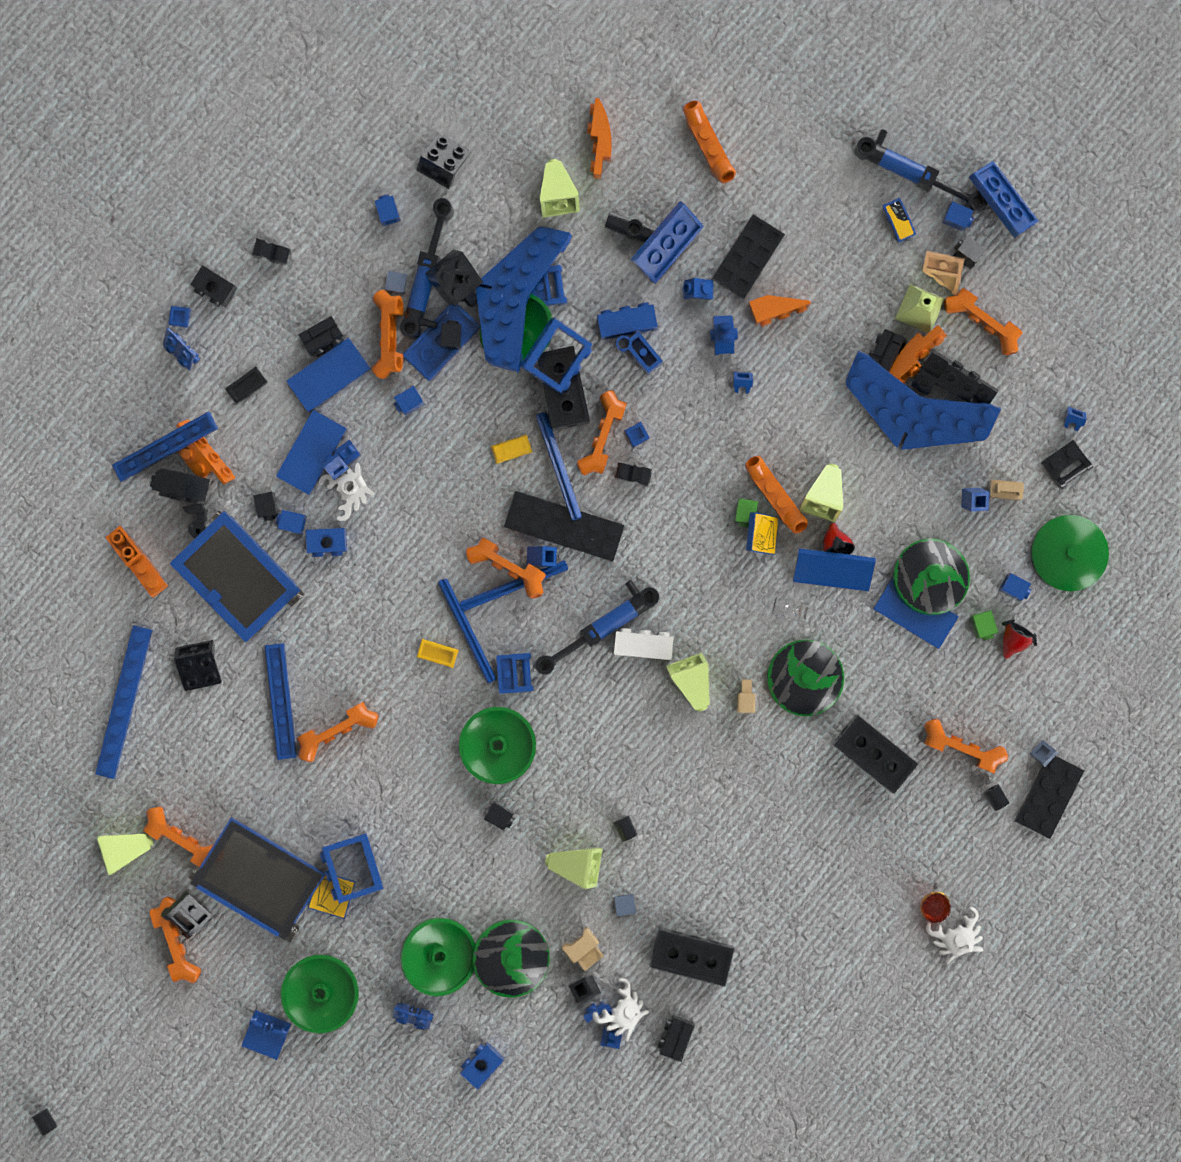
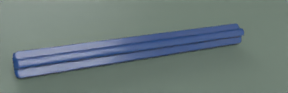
M541 412L536 415L540 431L571 520H578L582 515L547 413Z
M566 561L556 563V567H546L541 569V571L546 574L544 579L567 571L568 566ZM518 578L460 602L463 611L522 589L525 587L524 582Z
M448 579L440 580L438 585L486 682L491 683L495 681L496 677Z

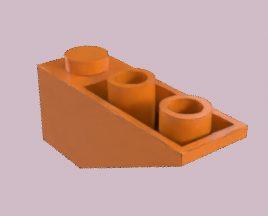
M766 295L749 301L748 307L755 326L761 325V327L771 324L773 319L783 320L790 317L789 314L795 311L797 314L807 311V307L810 306L811 302L809 300Z

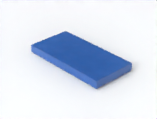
M994 161L969 176L975 187L1014 238L1039 222Z
M679 201L631 260L652 283L656 284L703 229L704 225L683 202Z
M449 304L434 320L438 323L437 328L428 327L403 353V358L429 382L460 351L441 348L442 323L453 320L458 321V324L462 325L461 348L480 329V324L459 304L456 306Z
M348 337L286 382L309 413L371 370V368Z
M313 410L276 477L310 495L324 471L322 463L326 461L324 458L330 454L333 455L347 428Z
M799 548L793 582L869 591L876 558Z
M893 577L873 608L876 612L937 649H940L959 617L951 611L939 615H924L913 611L898 597L894 588Z

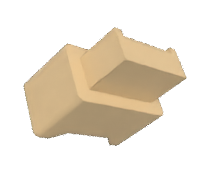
M991 480L988 482L987 491L990 492L991 499L1013 501L1023 499V482Z
M742 679L741 693H737V712L755 713L756 694L752 693V680Z
M588 926L584 928L583 935L573 943H565L562 946V950L574 964L577 961L584 971L604 957V954L597 947L599 944L598 939Z

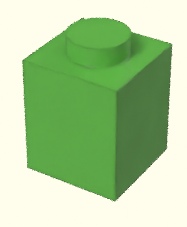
M738 499L734 522L739 523V527L748 528L750 512H757L758 501Z
M992 610L970 616L976 638H982L984 641L994 638L993 634L998 633Z

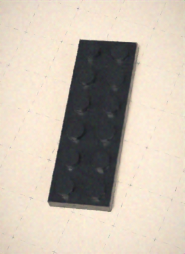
M515 491L504 528L613 562L625 525L580 511L582 515L580 519L571 520L566 506Z

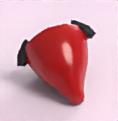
M831 523L824 536L823 551L850 555L855 549L854 543L848 535L840 531L836 523Z
M1012 619L1001 623L1002 626H1005L1003 657L1006 659L1022 652L1031 644L1037 646L1036 633L1032 634L1025 627L1014 623L1015 620Z

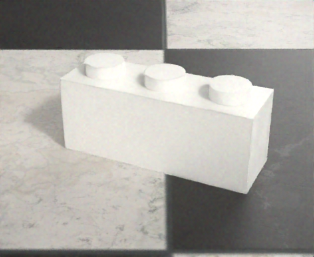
M620 628V632L616 631L614 655L672 659L674 637H669L670 633L658 632V635H650L651 631L639 630L638 634L631 633L632 629Z

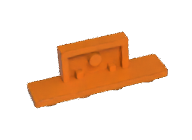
M187 419L179 422L176 427L179 428L190 422V420ZM204 437L177 452L196 476L206 478L213 471L222 484H227L236 478L231 469L225 465L218 453L212 449Z

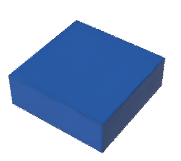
M171 306L168 325L189 328L191 309Z
M641 422L624 430L633 448L650 439Z

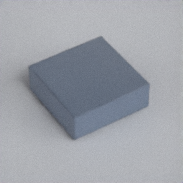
M388 271L385 290L404 294L408 275Z
M1044 740L1030 753L1044 767L1058 754Z
M633 894L614 896L617 916L636 914Z

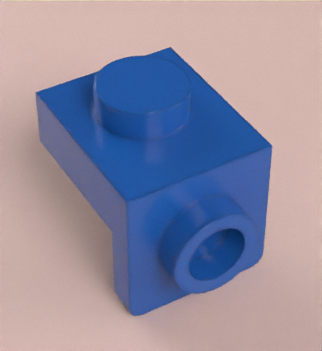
M699 278L684 280L683 298L687 300L692 298L712 300L713 280Z
M603 1001L597 1005L593 1003L584 1009L586 1012L583 1013V1017L588 1023L593 1020L592 1014L594 1012H597L599 1016L602 1014L603 1009L612 1016V1008L609 1004L605 1005Z

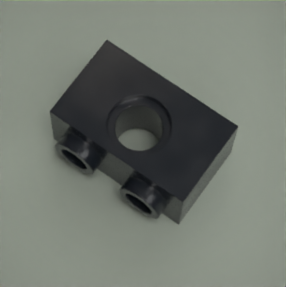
M203 265L190 283L194 288L193 292L201 297L204 295L211 298L209 302L217 307L222 305L226 308L238 289L234 284ZM211 284H217L215 292H209Z

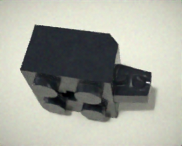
M452 250L425 273L447 304L456 306L459 302L465 301L468 306L473 307L478 303L473 292L483 281L462 251Z
M160 468L155 472V475H152L150 487H152L153 491L159 492L158 496L197 504V501L205 502L210 479Z

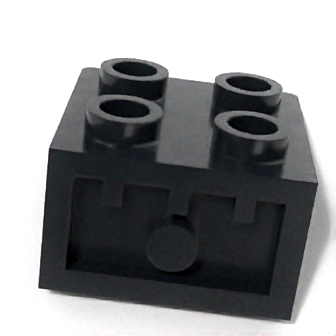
M438 133L421 154L416 171L450 189L456 172L470 155V150Z
M213 640L175 648L174 661L185 691L222 683L214 657L215 644Z

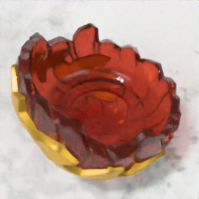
M931 892L922 899L920 907L924 918L931 923H941L946 920V917H949L951 913L949 898L941 892Z

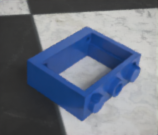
M550 318L519 367L554 391L562 393V391L565 392L570 386L571 382L569 380L573 374L576 375L581 369L580 363L582 360L587 359L592 351L590 348L593 344L556 318ZM557 329L582 345L559 383H556L533 367Z
M367 833L322 847L323 852L319 853L322 863H327L329 869L325 873L328 882L332 881L334 889H331L334 901L338 900L339 903L384 889ZM361 841L374 886L343 896L329 851Z

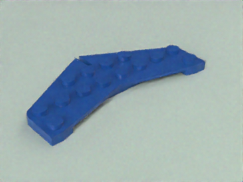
M543 226L538 227L481 278L483 283L476 288L485 359L491 366L519 373L521 368L519 366L523 358L522 343L526 304L537 283L560 252H564L572 238L571 233Z
M857 351L846 377V385L897 448L904 432L907 433L901 450L984 441L989 437L1001 411L1000 407L993 404H977L919 396L875 362L868 354Z

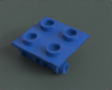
M167 327L163 341L165 350L169 354L172 353L177 358L178 363L190 371L192 363L196 364L199 362V355L193 349H190L189 345L186 346L187 343L178 333L175 334Z
M402 1002L401 1004H396L393 1012V1018L396 1019V1022L400 1024H414V1027L420 1030L430 1029L434 1014L430 1013L431 1011L421 1009L420 1015H418L419 1007L415 1014L412 1013L414 1006H412L409 1012L410 1005Z
M255 1010L249 1022L250 1025L242 1047L278 1060L291 1023Z

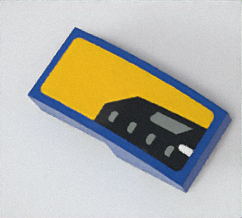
M900 198L882 205L897 242L916 235L909 215Z

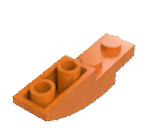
M595 98V104L591 103L590 115H593V120L588 122L587 134H591V140L597 141L593 143L592 153L596 154L595 161H591L590 172H593V178L601 179L603 161H611L612 142L607 114L600 99Z
M937 325L924 337L918 332L897 356L890 373L904 384L908 378L915 376L922 367L918 361L928 356L930 350L942 344L945 337H947L943 329Z
M122 526L117 527L105 537L151 597H156L168 587L154 564Z

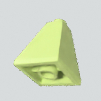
M557 159L549 160L545 164L540 194L543 218L580 212L578 191L562 162Z
M909 284L895 320L929 333L933 329L945 299Z
M828 464L807 493L799 511L835 523L843 510L842 475L839 466Z
M699 653L666 665L672 680L692 707L698 712L706 710L708 705H710L709 668L703 654Z
M146 834L97 837L109 875L151 849L150 846L154 845L151 836Z
M603 848L553 852L547 854L545 865L548 866L549 870L582 888L597 887Z

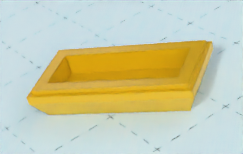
M527 434L491 446L496 464L532 453Z
M422 639L417 657L453 668L459 650Z

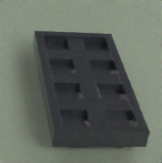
M752 214L712 280L745 299L785 234Z
M1057 756L1046 767L1042 765L1015 822L1051 839L1085 770Z

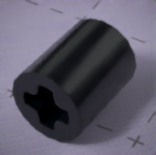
M999 784L990 787L984 792L994 811H998L1010 803Z
M629 815L613 822L622 842L638 835Z
M48 1108L32 1116L42 1136L58 1127Z

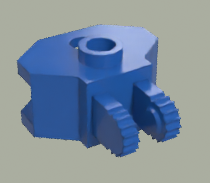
M732 315L713 316V329H710V340L714 341L715 355L734 354V342L738 340V330L734 328Z

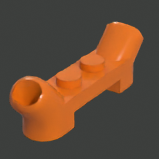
M696 100L688 102L683 107L686 124L691 134L694 135L713 177L721 183L732 181L736 176V171L727 158L706 117L701 102Z
M961 288L956 296L945 298L944 308L946 313L965 312L969 315L968 318L972 322L980 323L984 326V330L988 334H995L999 337L1001 353L1003 355H1011L1018 352L1017 340L1023 332L1012 322L1008 321L1004 326L974 305L978 297L964 288Z
M379 290L373 295L372 301L381 310V320L379 323L381 329V339L379 341L381 357L372 366V372L378 378L386 379L392 372H401L403 368V354L396 352L397 316H403L404 306L401 296H391L386 290Z
M612 390L601 394L599 397L607 415L605 419H601L598 427L601 430L599 437L595 436L593 441L594 453L577 461V466L584 476L592 472L603 475L609 458L608 455L602 454L614 419L621 422L627 406V402L618 400L615 392Z
M751 457L745 463V468L752 482L759 488L787 528L795 534L804 531L808 526V520L777 481L762 457Z
M482 537L478 545L466 549L468 562L472 565L489 560L494 568L500 571L503 568L508 571L507 575L515 580L518 578L522 579L527 597L531 599L538 598L544 593L542 581L546 574L531 564H528L524 570L497 554L499 551L498 546Z
M362 702L346 711L349 716L348 719L317 735L314 729L296 738L301 746L298 753L299 759L313 762L319 743L324 741L327 744L335 739L334 735L340 732L344 735L352 730L351 726L354 724L370 729L375 728L379 718L378 713L368 710L365 703Z
M933 719L924 724V729L927 733L924 744L943 752L945 745L977 758L975 766L995 774L998 765L1008 760V754L1002 746L982 752L979 751L981 747L969 743V746L963 744V739L953 735L951 738L946 737L939 719Z
M161 806L148 809L146 812L148 823L143 831L156 840L161 839L164 835L193 853L194 855L190 861L200 867L213 845L202 847L198 844L199 841L192 836L186 837L182 834L183 831L174 825L172 827L166 823L164 809ZM222 849L215 862L223 860L224 849Z
M164 897L159 907L150 909V917L154 929L162 926L174 962L168 964L167 968L174 983L183 979L190 983H195L201 974V968L186 961L184 956L186 954L183 943L180 944L178 938L180 936L179 929L161 916L162 911L176 901L171 897Z

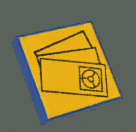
M750 512L746 551L775 555L779 517Z
M325 875L312 895L308 908L345 919L351 900L339 903L338 900L334 901L331 889H334L333 882H328ZM337 876L342 895L353 893L356 881Z

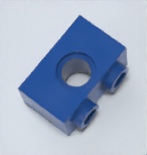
M345 528L306 530L307 553L312 554V557H324V553H331V556H343V552H347V530ZM323 539H331L332 544L329 548L322 546Z
M488 1042L485 1045L480 1044L474 1051L476 1055L471 1060L469 1058L466 1059L461 1065L462 1070L460 1074L477 1090L504 1061V1057ZM483 1060L486 1063V1067L480 1069L476 1066V1062Z

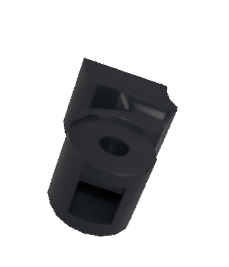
M256 238L252 256L256 259L264 257L272 263L287 265L291 250Z
M617 463L618 467L614 478L630 483L636 481L644 487H649L652 469Z
M203 503L183 507L184 512L187 514L197 515V519L188 526L189 533L194 539L207 528L204 523L208 521V510Z

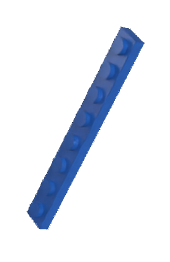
M135 625L132 627L95 775L111 779L116 778L153 632L151 629Z

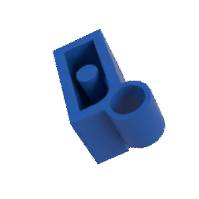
M639 331L631 338L620 336L616 341L617 350L621 353L628 352L647 376L663 363V360ZM626 340L629 346L626 349H622L618 346L619 341Z

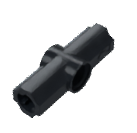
M611 211L604 228L625 235L629 239H636L644 243L656 230V228L645 225L639 220H632ZM635 225L638 227L639 232L632 234L629 231V227Z

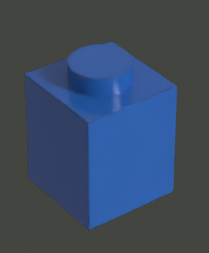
M393 195L378 197L375 204L382 226L400 222L401 219Z
M952 201L942 223L963 232L966 227L970 228L974 217L971 216L974 210Z
M414 386L395 396L396 402L393 403L399 413L403 412L405 416L425 405Z
M962 488L961 507L971 512L989 511L990 492L982 488Z
M282 510L281 514L278 513L276 524L280 530L303 535L307 516Z
M527 547L526 566L531 564L535 567H556L557 547Z
M1008 573L998 591L1018 601H1023V599L1028 598L1031 592L1029 588L1031 583L1012 573Z

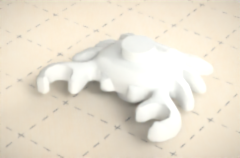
M359 463L355 465V473L349 468L347 470L348 474L343 473L340 475L341 477L335 480L327 474L319 479L320 485L329 480L328 489L338 485L337 491L341 493V499L347 501L346 504L338 507L340 511H345L344 516L337 517L338 521L342 522L349 519L353 505L354 511H358L361 500L363 504H366V493L371 496L375 494L366 486L361 475Z
M973 907L969 908L974 913L972 918H968L966 915L963 916L966 927L958 925L956 929H948L947 933L943 934L940 924L937 926L936 931H931V922L926 924L927 933L942 940V942L934 941V945L946 948L940 950L939 954H951L946 959L947 964L963 954L983 952L982 947L974 946L983 937L975 938L981 929L979 925L972 931L979 917L978 911Z
M619 978L618 982L624 983L625 988L618 989L617 992L624 997V1000H618L616 1008L611 1010L612 1016L603 1009V1017L601 1019L598 1017L597 1012H594L592 1017L598 1024L613 1023V1025L607 1026L606 1029L614 1030L619 1028L615 1032V1036H619L625 1031L624 1040L628 1041L638 1021L647 1015L649 1011L644 1010L640 1012L643 1001L639 1000L637 1003L638 996L636 991L632 992L631 998L630 982L625 978Z

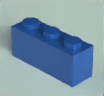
M649 302L638 304V307L631 309L630 306L620 307L619 311L615 312L604 310L600 312V315H597L601 340L632 335L638 331L642 333L657 330L658 328L654 304L649 305Z

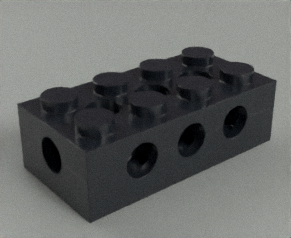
M574 346L543 352L538 358L540 372L556 383H559L576 357ZM562 366L565 370L563 373L557 374L554 372V368ZM580 372L576 375L573 374L569 380L571 382L569 389L565 393H558L542 382L553 431L590 423ZM570 403L573 406L572 410L564 411L562 409L563 404Z
M856 714L832 743L835 748L893 794L897 792L918 765L916 761ZM858 737H863L864 744L861 747H857L855 743ZM873 749L879 751V756L876 759H872L870 755ZM889 761L894 763V768L891 771L886 770V764Z
M658 927L649 966L653 969L725 987L735 948L729 944ZM670 948H677L678 953L675 956H670L668 950ZM691 952L697 954L696 959L693 961H689L686 958ZM713 957L716 961L713 965L705 964L706 959Z

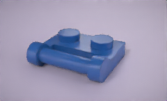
M562 265L550 266L531 292L532 295L540 298L547 306L567 304L561 276L563 271ZM549 273L554 274L557 298L551 299Z
M531 653L496 656L499 694L534 691V687L531 685L529 661ZM522 659L524 686L518 687L516 660Z

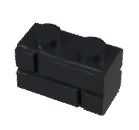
M332 316L298 334L311 357L313 355L318 357L324 354L327 347L332 346L333 348L342 343L341 339L344 338Z
M884 329L883 333H879L875 343L877 345L874 351L871 350L868 355L890 372L892 365L905 347L907 340L904 336Z
M672 1015L671 1019H667L664 1030H667L665 1037H660L657 1048L660 1049L659 1053L665 1057L682 1062L695 1024L675 1015Z

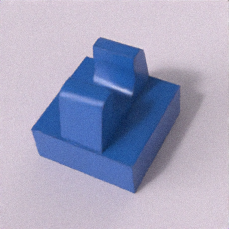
M733 372L735 393H738L739 387H745L746 394L750 392L751 387H753V373Z
M1068 406L1065 412L1064 427L1068 428L1070 423L1076 424L1074 431H1078L1081 426L1084 427L1087 420L1086 412Z
M350 439L334 450L347 466L361 456Z
M337 452L333 456L331 454L324 458L326 461L322 463L324 469L334 480L349 469Z
M604 1025L600 1046L620 1049L622 1034L615 1036V1032L619 1028L607 1030V1026Z

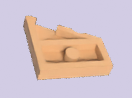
M927 251L923 272L929 277H933L941 286L943 285L949 289L953 295H957L965 258Z

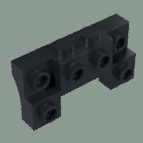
M934 349L911 386L928 395L934 384L937 383L964 401L977 404H990L998 393V389L980 379L978 373L972 370L969 372L963 368L964 365L956 360L953 362Z

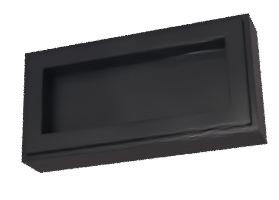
M255 366L225 389L238 405L268 382Z

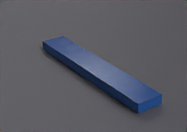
M206 412L114 463L112 466L120 482H123L218 430V427L211 413Z
M285 643L265 645L277 760L297 758Z

